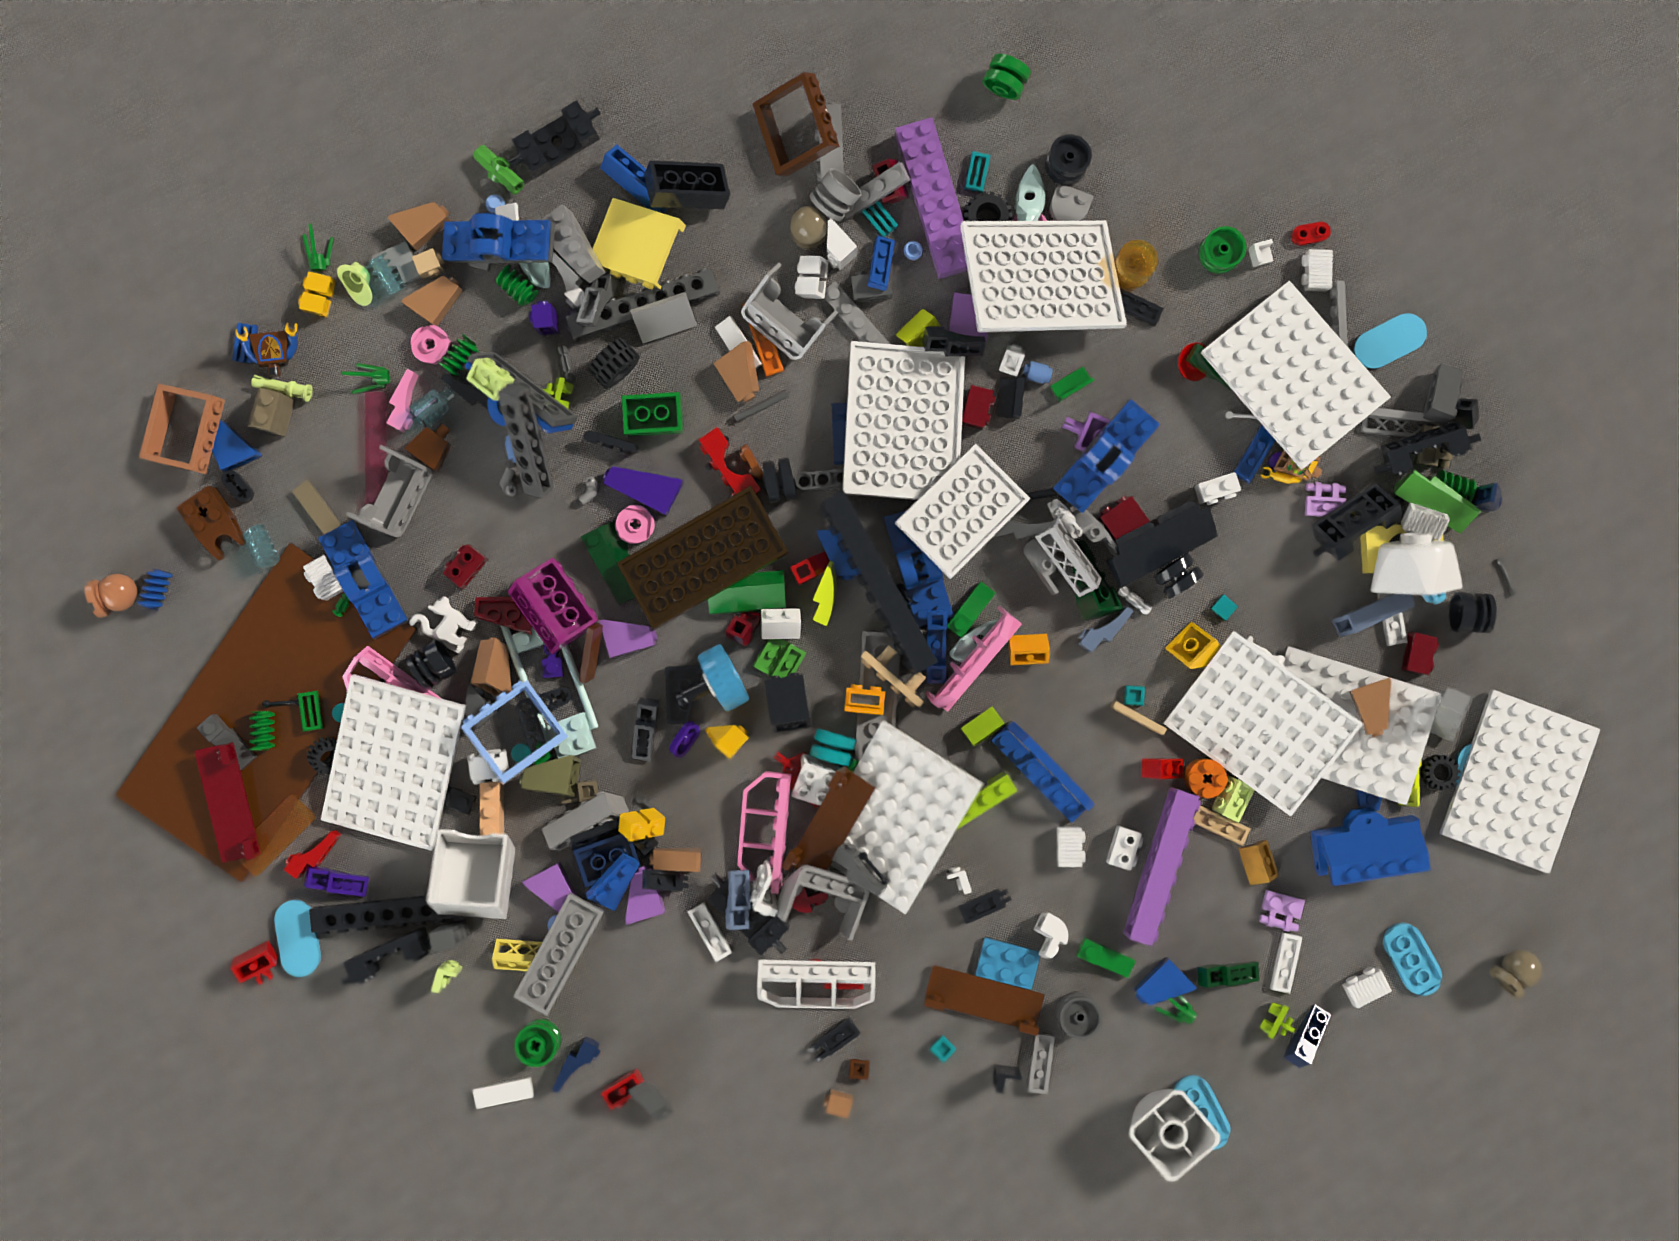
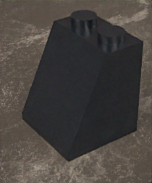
M790 673L787 675L788 677L771 676L768 678L769 680H764L770 723L774 733L812 727L803 674Z

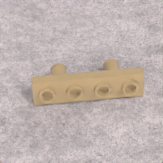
M888 645L875 658L867 651L860 656L863 658L861 662L868 669L873 667L877 671L875 674L883 682L887 679L892 684L890 688L898 695L900 693L904 694L907 697L905 701L911 707L915 705L920 707L924 701L915 694V690L926 677L919 672L915 673L907 683H902L886 669L888 662L897 653L892 647Z

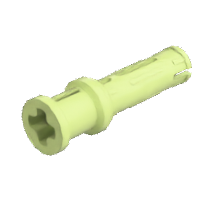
M254 375L251 381V385L254 388H264L283 393L290 398L298 397L308 402L312 396L313 389L312 385L309 384L305 386L297 384L295 381L282 382Z

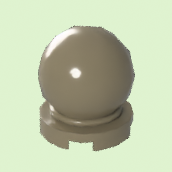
M805 206L798 209L792 215L790 221L791 237L802 249L814 250L822 245L828 235V221L825 214L813 206Z
M1514 950L1502 960V968L1495 965L1489 970V973L1493 978L1498 977L1502 982L1500 986L1509 995L1520 1000L1525 995L1523 988H1531L1539 982L1543 968L1540 960L1534 954L1526 950Z

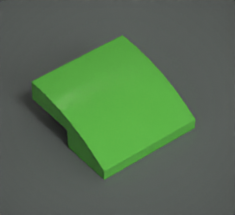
M767 639L752 666L769 676L788 677V674L796 672L806 652L784 639Z

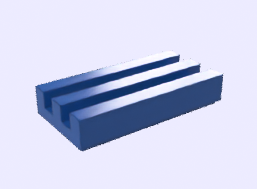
M237 323L239 334H244V327L247 328L248 335L249 329H252L251 334L258 333L257 325ZM235 336L232 360L253 364L249 358L245 359L246 354L243 348H241L240 339Z

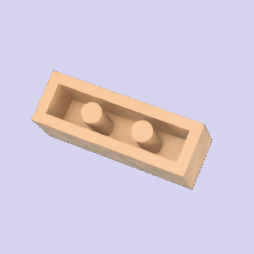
M500 781L480 783V836H486L491 833L504 834V784Z

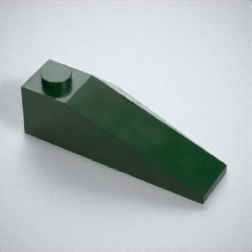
M616 521L588 532L581 536V539L619 605H622L635 598V595L617 562L630 555L628 543L619 538L615 527Z
M1084 540L1075 541L1102 578L1099 587L1081 597H1078L1075 593L1076 604L1082 619L1093 620L1121 611L1123 608L1117 592L1113 586L1109 587L1104 579L1106 574L1104 571L1101 572L1096 566V558ZM1072 566L1073 574H1076L1077 570ZM1077 580V585L1081 590L1088 587L1085 581Z

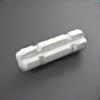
M1126 586L1118 590L1117 593L1122 598L1125 597L1126 601L1135 608H1139L1143 614L1147 615L1151 611L1152 606L1144 603L1142 598L1133 591L1130 592V589Z

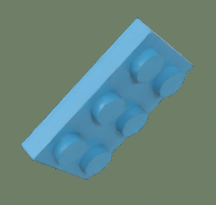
M984 937L975 975L1032 990L1040 955H1038L1040 951Z

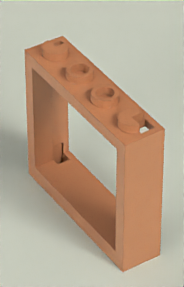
M158 384L139 458L206 474L225 399ZM176 394L206 400L190 464L160 457Z

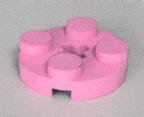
M435 325L422 326L411 337L412 352L417 359L424 363L438 364V362L443 360L442 356L446 357L448 355L447 351L450 350L451 341L446 332ZM434 340V348L427 349L428 345L426 342Z
M631 505L623 509L618 514L615 523L619 538L630 544H640L647 541L652 535L655 525L654 518L648 510L639 505ZM633 520H637V524H640V527L633 529L630 523H633Z

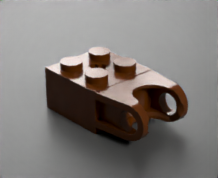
M206 486L176 507L198 541L217 560L221 561L225 558L221 547L224 538L230 536L239 545L243 546L246 544V538L237 522L236 516L217 488Z

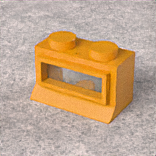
M851 684V688L846 689L844 711L883 715L885 691H881L882 687L870 686V690L862 689V685Z

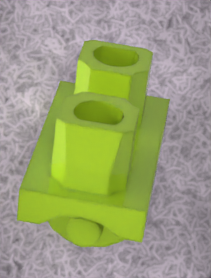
M559 377L556 378L552 391L553 384L547 383V388L543 390L568 409L569 402L560 400L562 393L571 395L574 385L566 382L565 378Z
M1276 1003L1271 1004L1268 1012L1277 1016L1275 1023H1272L1264 1018L1260 1026L1271 1039L1275 1037L1280 1026L1283 1027L1280 1032L1283 1036H1286L1288 1030L1291 1032L1295 1031V1028L1291 1026L1293 1018L1288 1016L1286 1022H1283L1290 1007L1286 1005L1281 1006Z

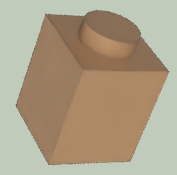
M831 1089L830 1094L825 1095L823 1106H826V1113L848 1119L853 1103V1095Z

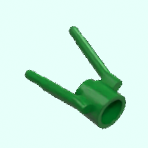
M309 223L312 254L306 234L302 235L311 271H326V266H330L334 238L330 237L326 258H324L323 254H317L313 227Z
M356 363L357 367L375 371L341 372V375L372 377V381L377 383L352 390V394L376 388H385V384H390V371L385 369V367Z
M1182 995L1177 996L1183 1003L1182 1005L1178 1004L1171 997L1168 998L1178 1008L1176 1011L1177 1015L1155 1007L1156 1011L1187 1025L1191 1024L1197 1016V1013L1192 1009L1193 1006Z

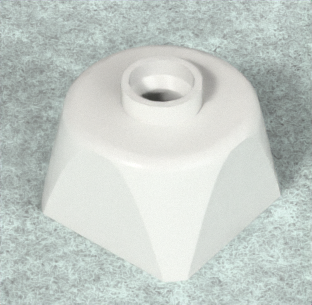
M1431 533L1401 534V541L1387 542L1380 545L1371 592L1432 595L1463 588L1454 545L1451 542L1432 540Z
M1173 1089L1155 1090L1147 1094L1137 1104L1133 1112L1130 1137L1167 1181H1177L1220 1142L1219 1133L1183 1091ZM1174 1124L1171 1130L1164 1132L1168 1125Z

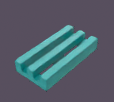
M972 151L964 190L983 192L991 155ZM976 156L979 158L976 167L973 185H969L974 159ZM982 158H986L981 185L978 187L977 181Z
M877 201L874 205L892 225L891 227H889L872 205L868 208L884 226L885 232L866 209L862 211V214L881 237H886L898 227V224L880 202Z

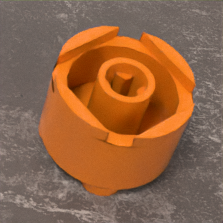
M1206 758L1195 759L1185 769L1184 782L1187 789L1191 793L1203 798L1218 796L1223 792L1228 782L1225 769L1214 760ZM1204 774H1205V775H1208V777H1207V779H1208L1207 782L1203 781V780H1204V777H1203Z

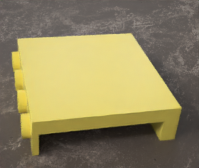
M613 198L593 246V251L604 271L609 272L613 277L618 279L621 276L625 277L626 281L637 284V282L643 283L642 286L651 290L654 287L661 289L658 280L677 232H684L686 225L679 218Z

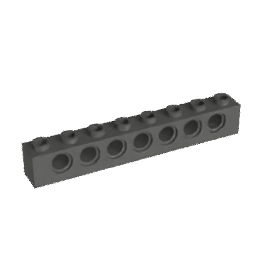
M703 268L698 270L697 274L691 276L685 274L680 276L679 280L673 282L671 280L660 283L661 289L654 287L651 290L645 287L642 289V292L636 294L635 292L625 294L624 298L618 300L617 298H612L603 308L596 326L579 325L576 322L579 310H575L569 316H566L572 337L575 342L635 323L631 310L638 308V303L641 300L648 301L647 304L656 302V297L659 294L666 295V298L674 296V291L677 288L684 289L690 304L718 296L720 293L712 269ZM695 282L702 283V287L699 290L692 288ZM629 306V311L626 314L620 313L621 307ZM611 312L609 319H602L603 313Z

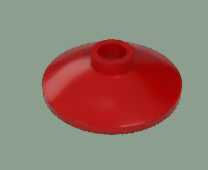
M1195 342L1196 344H1200L1201 346L1206 348L1205 345ZM1195 343L1187 344L1178 356L1179 372L1189 381H1199L1206 376L1186 361Z

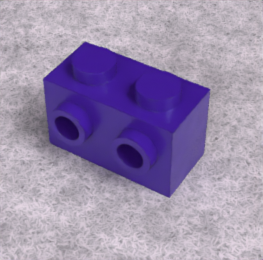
M538 301L536 305H531L532 311H529L530 323H533V328L540 336L559 334L557 311L552 304L548 303V301Z

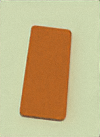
M289 795L255 829L261 854L254 859L246 860V858L239 859V861L254 876L260 875L316 819L315 814L296 795Z

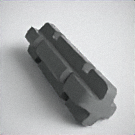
M565 345L556 348L559 356L558 359L562 373H564L563 378H565L566 382L572 383L575 381V377L572 373L570 358L567 355V347Z

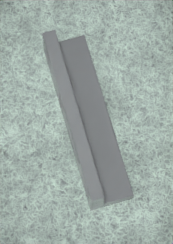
M1377 408L1362 420L1361 432L1409 437L1415 435L1418 431L1421 433V427L1418 424L1434 425V427H1440V424L1424 419V413ZM1368 418H1374L1379 425L1375 429L1367 428ZM1391 420L1395 422L1398 428L1394 431H1389L1384 424ZM1407 423H1412L1417 430L1413 433H1407L1403 426Z
M1058 518L1051 522L1049 528L1036 534L1035 538L1078 597L1099 587L1102 578ZM1050 533L1054 538V544L1046 542L1043 537ZM1055 549L1063 551L1065 559L1058 558L1055 555ZM1066 565L1074 566L1077 570L1076 574L1069 573L1066 570ZM1077 580L1085 581L1088 587L1081 590L1077 585Z

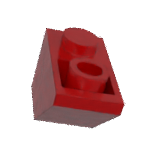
M824 551L790 568L798 584L801 585L825 573L830 560Z
M1142 758L1141 778H1183V759Z

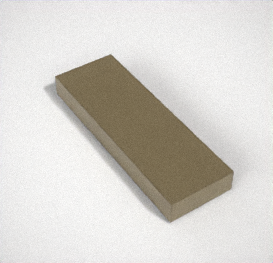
M309 480L304 481L292 490L323 534L342 526Z

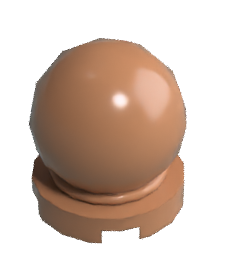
M119 573L110 574L100 582L96 579L88 581V585L84 586L86 600L88 603L92 602L96 609L92 612L99 618L110 615L111 610L117 612L128 609L134 604L138 596V588L129 576Z

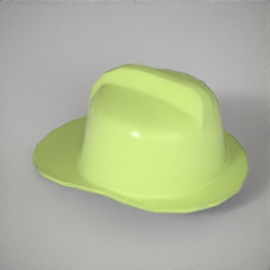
M354 262L351 265H340L337 269V275L351 298L359 305H369L372 302V292L369 287L370 274L367 269L358 262Z

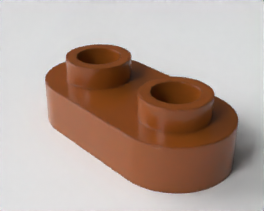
M748 444L740 447L742 450L739 452L744 463L748 461L751 466L748 469L754 479L758 478L760 481L763 479L764 472Z

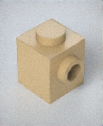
M433 248L412 257L418 274L423 279L440 275V272L444 271L442 264L445 261L442 260V254L437 253Z

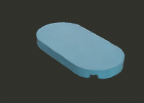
M1410 313L1401 314L1360 335L1355 341L1353 354L1366 368L1378 369L1421 347L1427 336L1426 325L1417 315Z
M297 899L283 903L277 909L274 921L281 964L284 970L292 976L304 977L314 972L319 965L321 951L318 933H311L309 914L311 907L304 903V901Z
M1402 922L1390 926L1384 934L1383 946L1405 987L1417 995L1428 996L1433 994L1441 985L1442 971L1422 934L1416 927L1408 923Z
M1188 1075L1181 1078L1176 1083L1174 1090L1183 1091L1219 1133L1220 1142L1213 1150L1223 1147L1228 1141L1231 1128L1210 1085L1203 1078L1196 1075Z

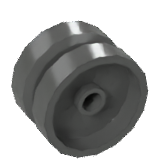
M1072 992L1060 1000L1056 1016L1059 1024L1068 1036L1074 1039L1085 1040L1093 1037L1099 1031L1102 1025V1013L1100 1007L1091 996L1084 992Z

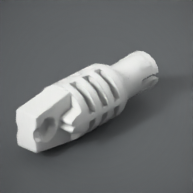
M1055 499L1047 504L1054 519L1058 518L1073 538H1077L1074 532L1078 536L1082 534V529L1077 525L1076 518L1063 503Z

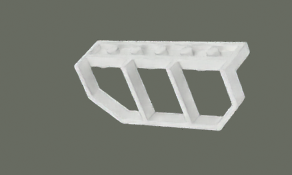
M758 960V999L773 1006L785 1008L856 1009L873 1002L875 999V962ZM762 981L797 982V997H779L763 990ZM801 982L832 983V998L801 997ZM836 983L871 984V991L855 998H836Z

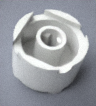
M501 749L486 750L503 774L509 770L506 749L503 751ZM474 753L467 756L470 778L473 780V784L484 783L487 779H492V782L500 781L480 754L476 757Z

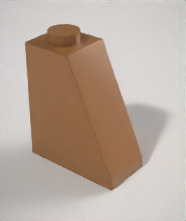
M435 202L394 213L387 217L416 250L420 249L442 230L444 222L451 221L447 216L450 213L443 205L438 206Z
M443 275L403 298L401 302L432 325L438 326L463 290L459 287L460 283L453 277L448 279Z
M745 341L713 364L736 400L747 403L756 397L754 394L760 390L752 344L750 341Z
M490 637L488 640H480L471 684L495 697L503 692L508 694L512 690L508 646L500 642V639Z
M1390 677L1349 691L1360 721L1363 723L1362 726L1366 735L1371 734L1372 737L1384 734L1383 730L1388 729L1391 692Z
M654 848V853H650V865H654V870L700 872L701 848Z

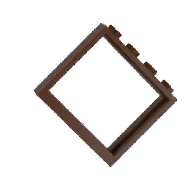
M803 72L752 103L777 176H789L840 147L836 137L837 133L834 131L831 122V115L827 111L825 98L821 93L819 81L814 73ZM804 86L822 143L789 161L770 105L799 87Z

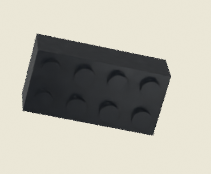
M649 160L644 178L651 207L725 209L730 197V190L723 164Z

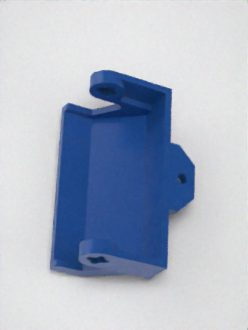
M1371 807L1350 809L1342 819L1343 826L1310 831L1316 873L1318 876L1328 875L1329 866L1331 884L1333 886L1431 871L1429 851L1421 833L1420 819L1414 815L1386 819Z

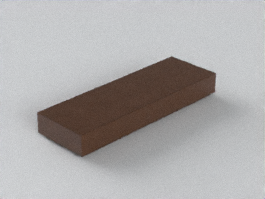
M597 623L587 628L579 677L580 682L587 683L595 678L603 629L601 624Z

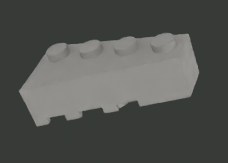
M825 104L828 113L831 115V122L834 131L837 133L836 137L840 147L816 160V162L820 161L821 169H817V181H821V184H823L822 178L831 168L844 173L841 104ZM815 130V142L821 144L822 139L819 130Z
M562 204L541 219L549 220L555 224L553 248L582 278L591 283L605 273L573 212Z
M1448 687L1446 691H1441L1437 699V704L1439 705L1430 732L1453 742L1469 709L1471 697Z
M604 791L599 792L590 801L580 803L578 808L566 811L561 818L549 821L548 825L542 828L549 849L561 851L571 846L570 836L619 819L620 813L629 812L624 798Z

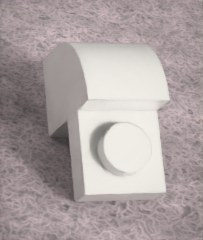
M1041 913L1033 929L1046 937L1038 955L1044 958H1052L1058 952V944H1067L1068 930L1064 922L1050 913Z

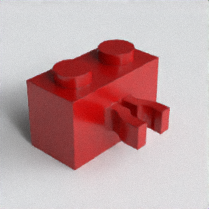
M268 940L234 957L230 969L240 984L256 976L258 985L263 984L261 973L267 976L269 980L273 979V974L268 969L276 966L278 954Z

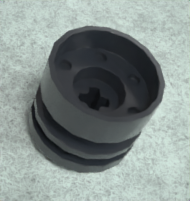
M1455 592L1449 606V623L1453 632L1469 633L1472 630L1474 633H1491L1497 617L1494 596L1489 593H1475L1473 596L1472 593Z
M436 639L423 646L425 655L421 651L416 650L414 655L410 654L406 657L412 675L426 690L432 689L433 684H440L438 675L445 680L457 673L456 666L449 653Z

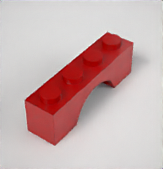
M718 427L698 439L701 443L699 448L703 454H709L712 460L709 462L714 470L717 471L719 469L723 474L720 477L726 487L730 485L734 490L731 493L732 496L750 486L756 495L762 492L751 474L738 475L727 468L725 452L730 444Z

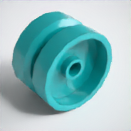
M816 729L814 739L825 745H812L809 755L828 763L849 766L853 756L842 751V749L854 750L857 740L834 732Z

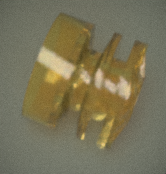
M1129 241L1124 244L1115 258L1118 283L1122 287L1128 289L1140 288L1147 283L1156 270L1159 261L1158 254L1155 248L1147 241Z

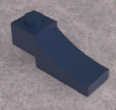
M831 403L834 465H844L847 403Z
M586 1037L578 1053L571 1050L552 1091L559 1093L566 1080L579 1067L584 1064L590 1065L592 1060H597L601 1052L598 1049L600 1042Z

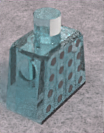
M447 387L440 393L432 389L409 407L424 428H429L449 410L447 402L454 397V394Z

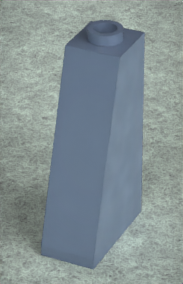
M1393 593L1337 617L1332 622L1339 637L1357 633L1416 606L1412 594Z

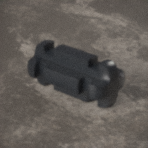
M901 583L896 584L897 589L908 606L912 603L911 598H909L907 591Z

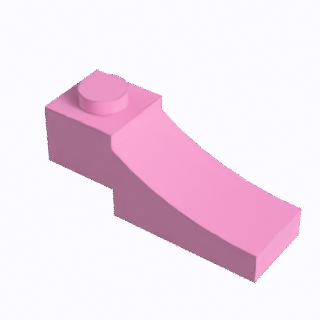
M409 369L406 370L389 401L395 408L386 422L404 433L413 424L412 419L414 416L410 414V401L414 385L419 376Z

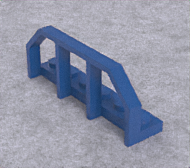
M1011 720L991 739L1005 756L1071 823L1085 810L1089 812L1095 806L1087 794L1014 721ZM1013 735H1015L1032 752V754ZM1037 759H1039L1044 764V766L1056 777V779L1038 762ZM1061 784H1063L1078 799V801Z

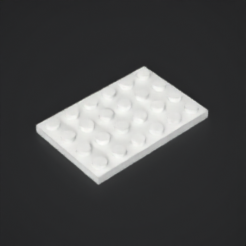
M975 444L895 524L951 579L1030 498Z

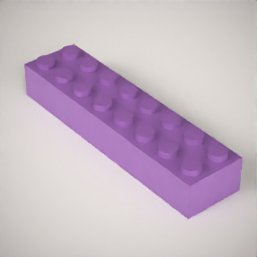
M927 118L895 128L896 141L905 170L910 178L909 184L938 279L968 271L960 227L964 220L933 118Z
M1172 787L1169 788L1123 931L1131 940L1152 946L1153 942H1156L1158 939L1159 931L1157 929L1159 923L1162 924L1165 917L1164 907L1170 902L1171 894L1169 892L1171 886H1174L1177 880L1175 873L1177 867L1180 868L1183 861L1181 854L1183 849H1186L1188 846L1189 838L1187 836L1189 830L1192 831L1195 823L1193 817L1201 805L1199 796Z

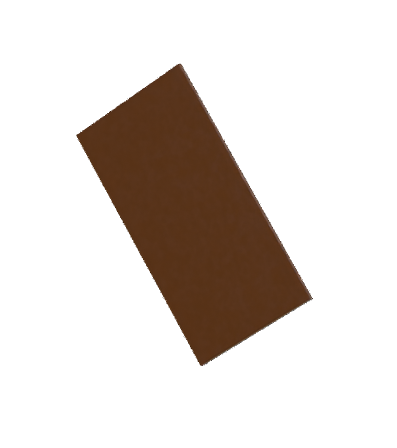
M293 543L287 546L115 795L239 882H243L317 776L318 772L314 770L307 760V751H311L309 746H314L313 742L315 740L320 742L319 738L325 740V737H329L337 741L341 722H337L333 718L332 710L335 705L345 703L347 689L343 675L354 657L369 646L394 664L417 631V628L406 623L375 640L371 637L360 614L351 601H349L350 604L345 613H342V617L333 614V609H336L335 606L338 600L343 597L342 594L345 592L343 591L327 601L317 598L313 591L315 587L312 582L305 578V569L303 568V566L314 561L315 558ZM359 661L351 675L354 674L379 682L383 680ZM318 691L324 729L303 732L300 709L296 704L271 705L265 708L262 703L265 700L269 702L296 700L298 698L297 693ZM311 695L315 726H318L314 695ZM304 696L303 700L307 727H311L306 696ZM250 711H271L275 713V716L269 719L275 720V723L269 726L275 728V731L269 734L274 735L275 739L269 742L275 743V747L270 748V750L253 751L257 758L244 770H241L261 854L250 860L243 858L222 863L194 753L195 750L215 745L209 742L197 727L210 715L217 714L229 729L233 728L249 748L255 747V744L249 743V741L255 739V737L249 735V733L255 731V729L250 728L249 725L254 724L255 721L249 720V717L255 716V714ZM333 751L325 752L321 756L320 761L327 760Z

